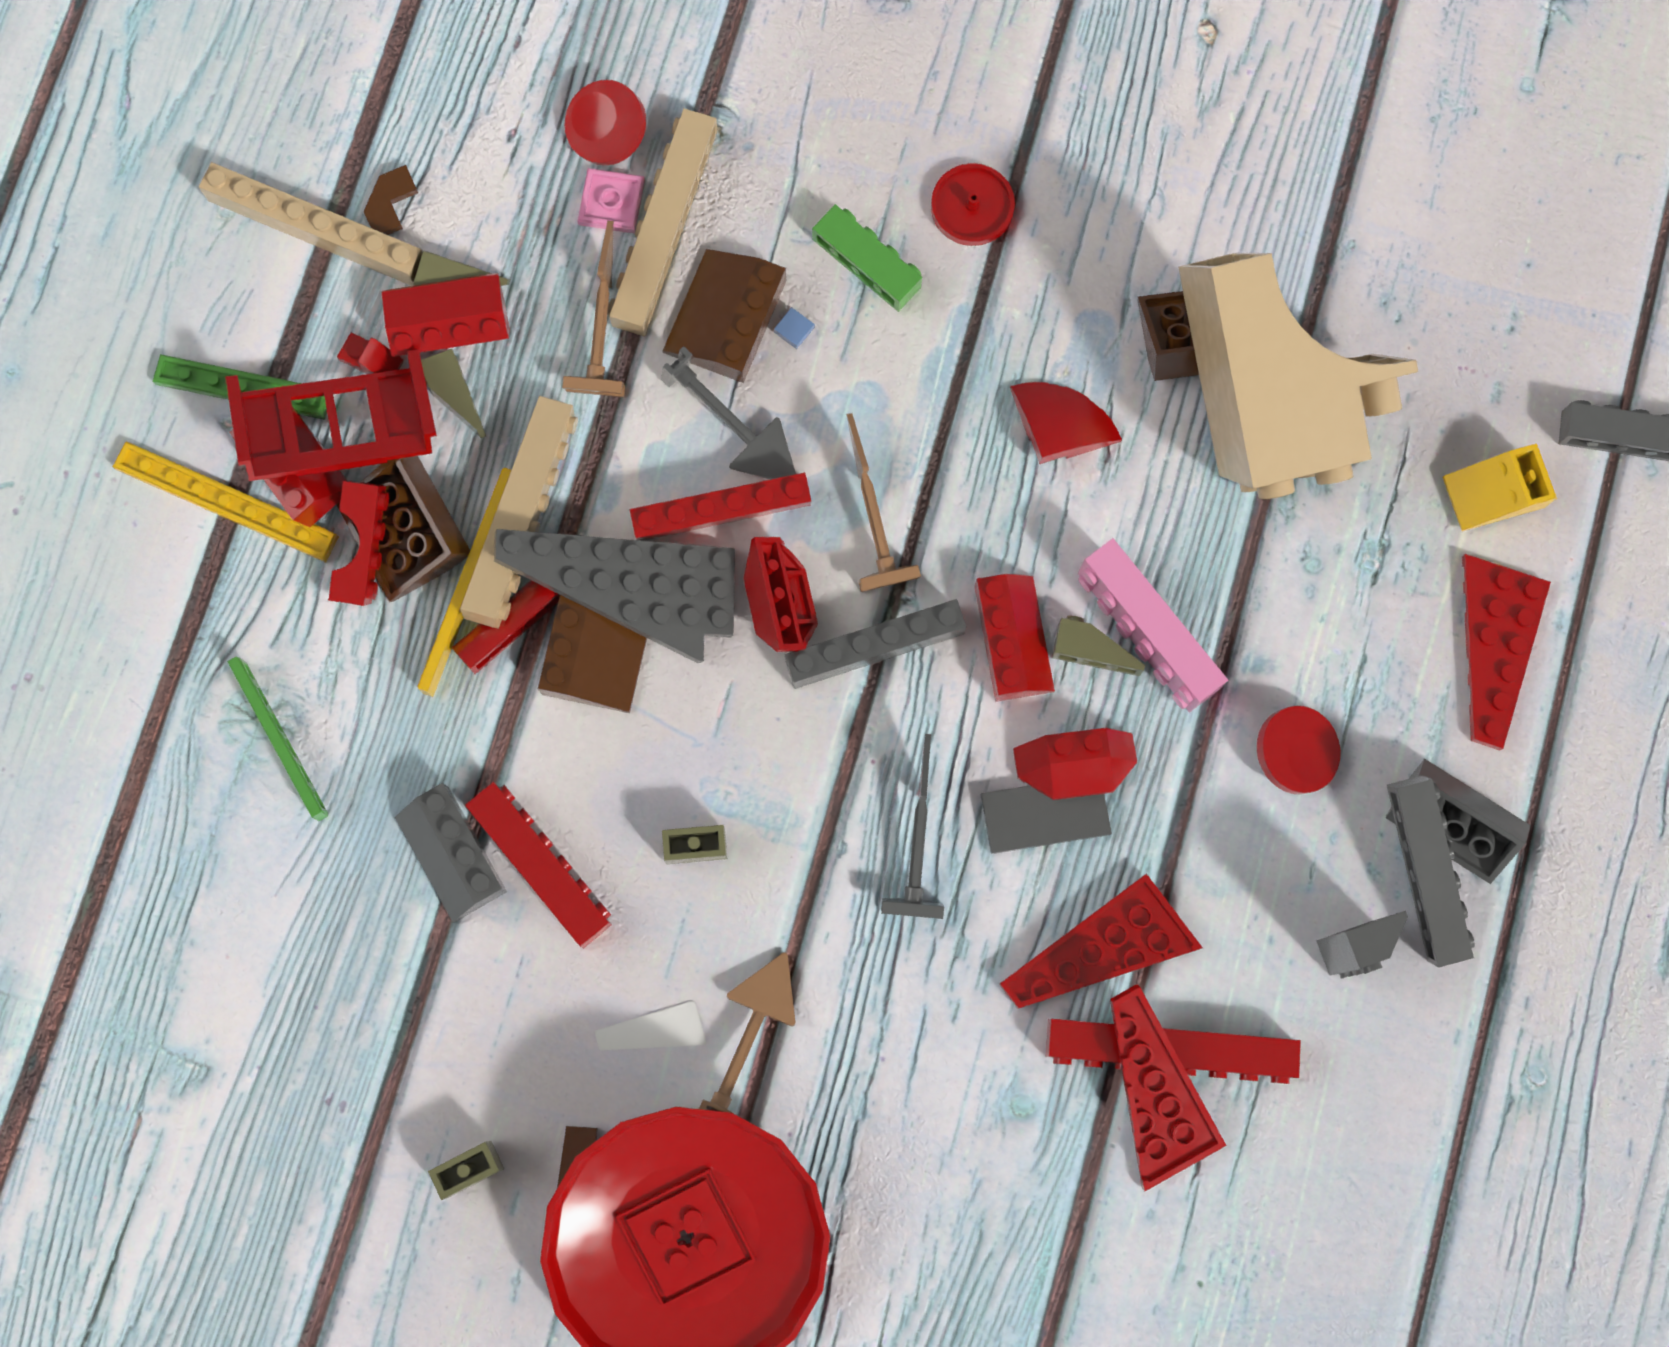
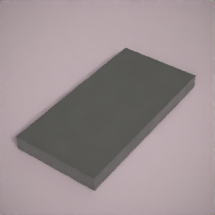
M1031 786L981 793L991 854L1112 834L1104 794L1052 800Z

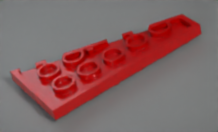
M1464 554L1462 556L1465 578L1463 594H1465L1466 612L1464 615L1467 659H1469L1468 686H1470L1471 704L1469 705L1471 741L1500 751L1504 749L1551 582Z
M1146 873L999 983V985L1016 1008L1019 1009L1202 949L1203 947Z
M1136 984L1112 997L1110 1004L1141 1186L1145 1192L1227 1145L1141 987Z

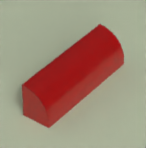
M530 580L510 597L508 601L511 604L509 615L506 621H501L499 629L478 624L457 642L452 649L474 674L478 673L555 607L559 602L560 594Z

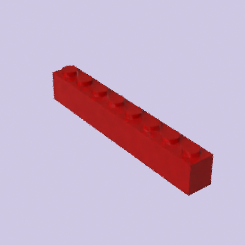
M1048 1019L1045 1057H1052L1053 1064L1072 1065V1059L1084 1060L1085 1067L1103 1068V1062L1115 1063V1069L1122 1070L1114 1024ZM1163 1028L1188 1076H1196V1070L1208 1071V1077L1227 1079V1073L1240 1074L1239 1080L1258 1081L1259 1076H1270V1083L1290 1084V1078H1299L1301 1040Z

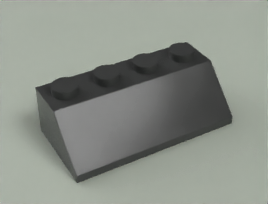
M1424 759L1409 779L1422 775L1436 782L1440 791V799L1437 800L1439 809L1443 812L1447 821V829L1444 830L1446 839L1450 842L1454 851V859L1451 860L1491 884L1526 844L1530 824ZM1391 807L1385 818L1395 824Z
M444 783L415 798L395 817L453 923L507 892L450 788Z
M1406 911L1382 917L1316 940L1329 975L1339 974L1342 979L1383 968L1381 961L1391 957L1408 918Z

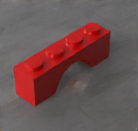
M343 481L339 511L347 515L354 522L360 541L359 549L354 559L345 567L332 571L328 601L365 606L372 604V600H375L377 596L378 583L374 582L375 572L379 570L382 560L381 552H378L379 540L382 541L385 535V523H382L383 511L387 510L389 504V494L385 493L386 486Z

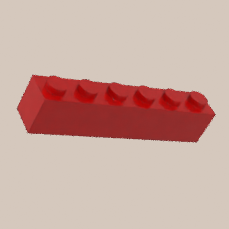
M804 472L629 510L636 540L644 541L811 506L812 501L806 473Z
M492 782L466 803V808L577 944L584 949L612 926L608 921V918L611 916L610 912L600 901L595 905L588 895L592 890L581 877L577 881L572 877L569 871L573 867L562 854L556 857L549 849L554 844L543 831L539 834L536 833L531 827V824L535 821L524 808L518 811L513 805L512 801L516 798L505 785L499 788L496 783Z

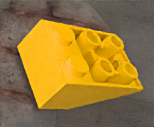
M1537 443L1507 451L1442 477L1462 532L1546 508L1557 499Z

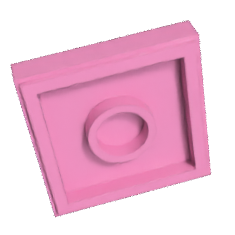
M588 168L578 216V225L606 229L607 220L614 221L613 231L635 234L645 184L644 176Z

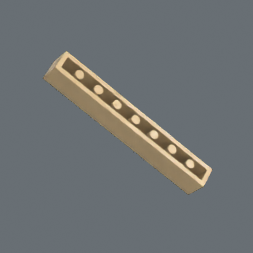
M683 108L681 117H676L674 120L672 142L666 144L663 152V160H665L662 169L658 168L655 173L653 184L656 187L653 195L648 194L644 206V211H647L644 220H639L635 231L636 243L634 247L630 246L628 249L626 271L619 274L616 288L619 290L616 299L612 298L608 305V315L612 327L645 336L718 131L715 117Z
M213 162L209 165L199 185V189L209 202L408 285L415 286L413 284L423 253L420 248Z
M542 396L538 397L460 610L464 619L499 629L502 620L506 621L511 607L508 601L511 593L517 592L521 577L518 576V573L494 562L496 529L539 532L540 522L537 521L540 513H545L550 499L547 495L549 488L556 485L559 476L557 466L560 460L565 459L569 446L566 443L569 434H574L577 427L578 417H575L573 405Z

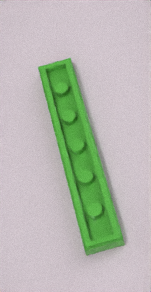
M160 354L152 381L155 385L227 400L229 399L226 376L238 375L241 392L302 384ZM324 396L291 401L292 406L299 415L325 420L327 409Z
M237 656L227 661L311 817L317 821L328 817L329 813L247 662Z

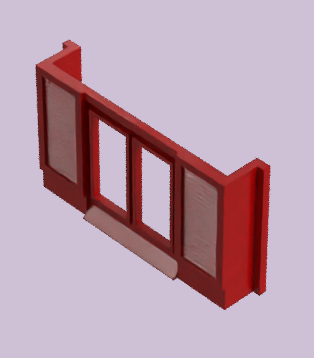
M419 349L407 351L408 369L241 392L238 375L226 376L239 466H246L249 481L295 474L296 477L383 464L388 463L387 460L432 454L431 437L437 435ZM366 390L376 442L342 446L333 395ZM324 396L333 448L300 453L291 401Z

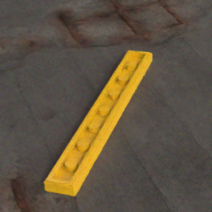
M127 441L124 443L112 466L119 472L325 563L339 538L336 533L315 524L308 527L293 521L286 511Z
M504 467L501 470L417 687L425 695L434 696L464 617L460 608L511 469Z

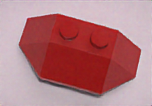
M754 537L751 539L743 579L755 633L776 652L805 650L818 626L806 569L796 556L784 546L785 543L780 537Z
M1110 728L1044 735L1013 748L1017 779L1024 783L1026 782L1052 800L1113 793L1137 764L1133 734Z

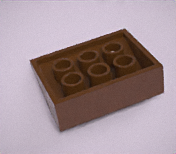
M706 249L662 352L678 358L679 350L684 346L692 354L691 364L744 383L786 284V268L757 257Z
M1183 291L1138 296L1137 301L1146 352L1154 381L1198 376L1199 371Z
M418 456L387 460L388 463L381 464L360 481L386 486L385 493L389 494L388 508L386 511H383L382 523H385V535L382 541L379 540L378 552H381L382 560L379 570L375 572V577L389 602L396 601L450 571L466 559L470 552L466 541ZM339 502V503L336 504L337 507H338V509H340V502ZM340 512L359 546L360 540L356 525L347 515Z
M560 595L537 689L544 696L630 713L647 638Z

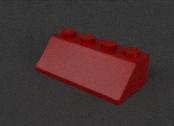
M499 273L382 290L381 292L385 329L392 357L407 355V351L419 349V353L509 339L510 326Z
M292 406L300 453L324 449ZM232 429L229 433L234 439V432ZM340 470L297 477L295 474L263 479L292 520L308 527L315 524L341 501L343 481H348Z
M1001 574L977 578L974 588L995 702L1055 692L1033 576Z

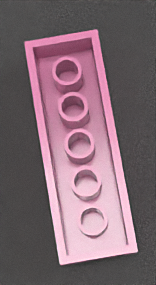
M1114 538L1084 560L1078 572L1080 584L1087 592L1092 591L1098 598L1097 604L1105 615L1108 616L1110 614L1117 622L1116 628L1125 639L1128 637L1136 646L1134 648L1136 654L1142 661H1148L1155 669L1153 671L1154 676L1163 686L1168 685L1174 693L1172 695L1174 701L1181 709L1186 708L1190 713L1215 694L1228 681Z

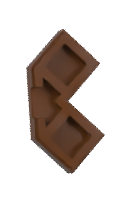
M406 165L378 177L363 211L370 227L386 235L403 229L392 204L418 194Z

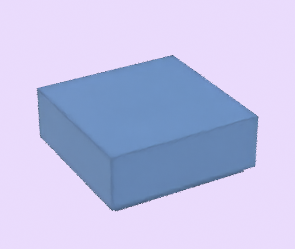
M791 307L774 328V333L798 349L815 328V324Z

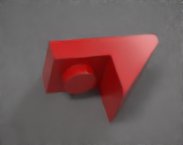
M352 332L337 355L339 361L366 374L399 370L404 362V359L400 356L392 357L390 349L375 338L371 337L370 340H366Z

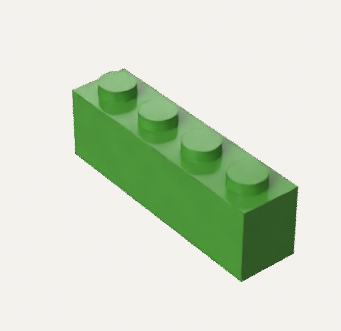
M835 204L812 228V240L897 312L921 289L922 276L919 269L912 263L906 264L900 259L899 253L892 246H885L881 243L872 229L867 226L862 227L856 222L855 216L848 209L844 208L842 210Z

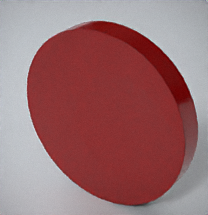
M614 80L595 81L583 87L571 100L565 115V134L571 148L586 161L602 166L614 165L627 159L639 147L646 129L645 109L640 98L626 85Z
M978 163L962 164L943 174L934 187L931 199L932 217L940 232L948 239L967 246L984 245L999 238L1010 225L1015 207L1013 190L1007 179L992 167Z
M1291 706L1276 711L1265 720L1257 738V756L1261 769L1271 783L1287 793L1300 795L1318 791L1331 782L1338 770L1341 749L1337 733L1327 718L1312 708Z

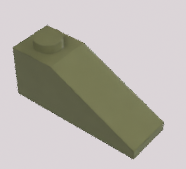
M423 251L413 285L492 273L428 251ZM499 276L501 286L510 284L511 279Z
M453 349L422 359L427 388L429 387L433 396L480 438L486 437Z
M1070 615L1067 618H1061L1052 653L1053 659L1140 676L1143 673L1145 665L1095 626L1085 623L1084 619L1078 616Z

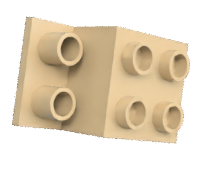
M1232 253L1178 266L1219 476L1239 483L1241 492L1257 491L1259 499L1278 498L1294 493L1293 479L1316 477V483L1320 485L1338 483L1353 478L1351 464L1372 459L1363 410L1365 416H1379L1401 410L1402 403L1397 377L1418 372L1416 360L1380 354L1345 358L1323 347L1300 326L1285 303L1278 285L1272 253Z

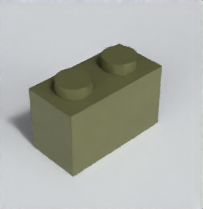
M724 825L662 830L664 861L667 865L728 859Z
M486 1141L429 1170L428 1173L440 1199L444 1200L504 1170V1167L492 1141Z

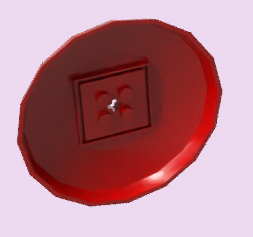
M672 1107L620 1122L574 1158L547 1205L540 1263L555 1315L581 1347H786L796 1339L823 1292L830 1233L815 1181L781 1139L734 1113ZM682 1230H685L687 1234L693 1232L691 1243L687 1244L685 1240H678L681 1237L680 1232Z

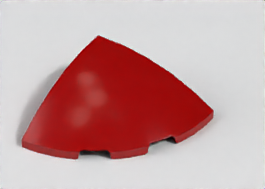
M1028 382L1010 386L1028 440L1032 441L1039 464L1062 457L1068 459L1122 441L1118 429L1106 412L1087 396L1074 389L1047 382Z

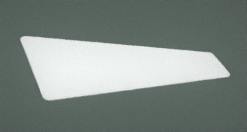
M694 1001L595 1031L600 1050L706 1044Z

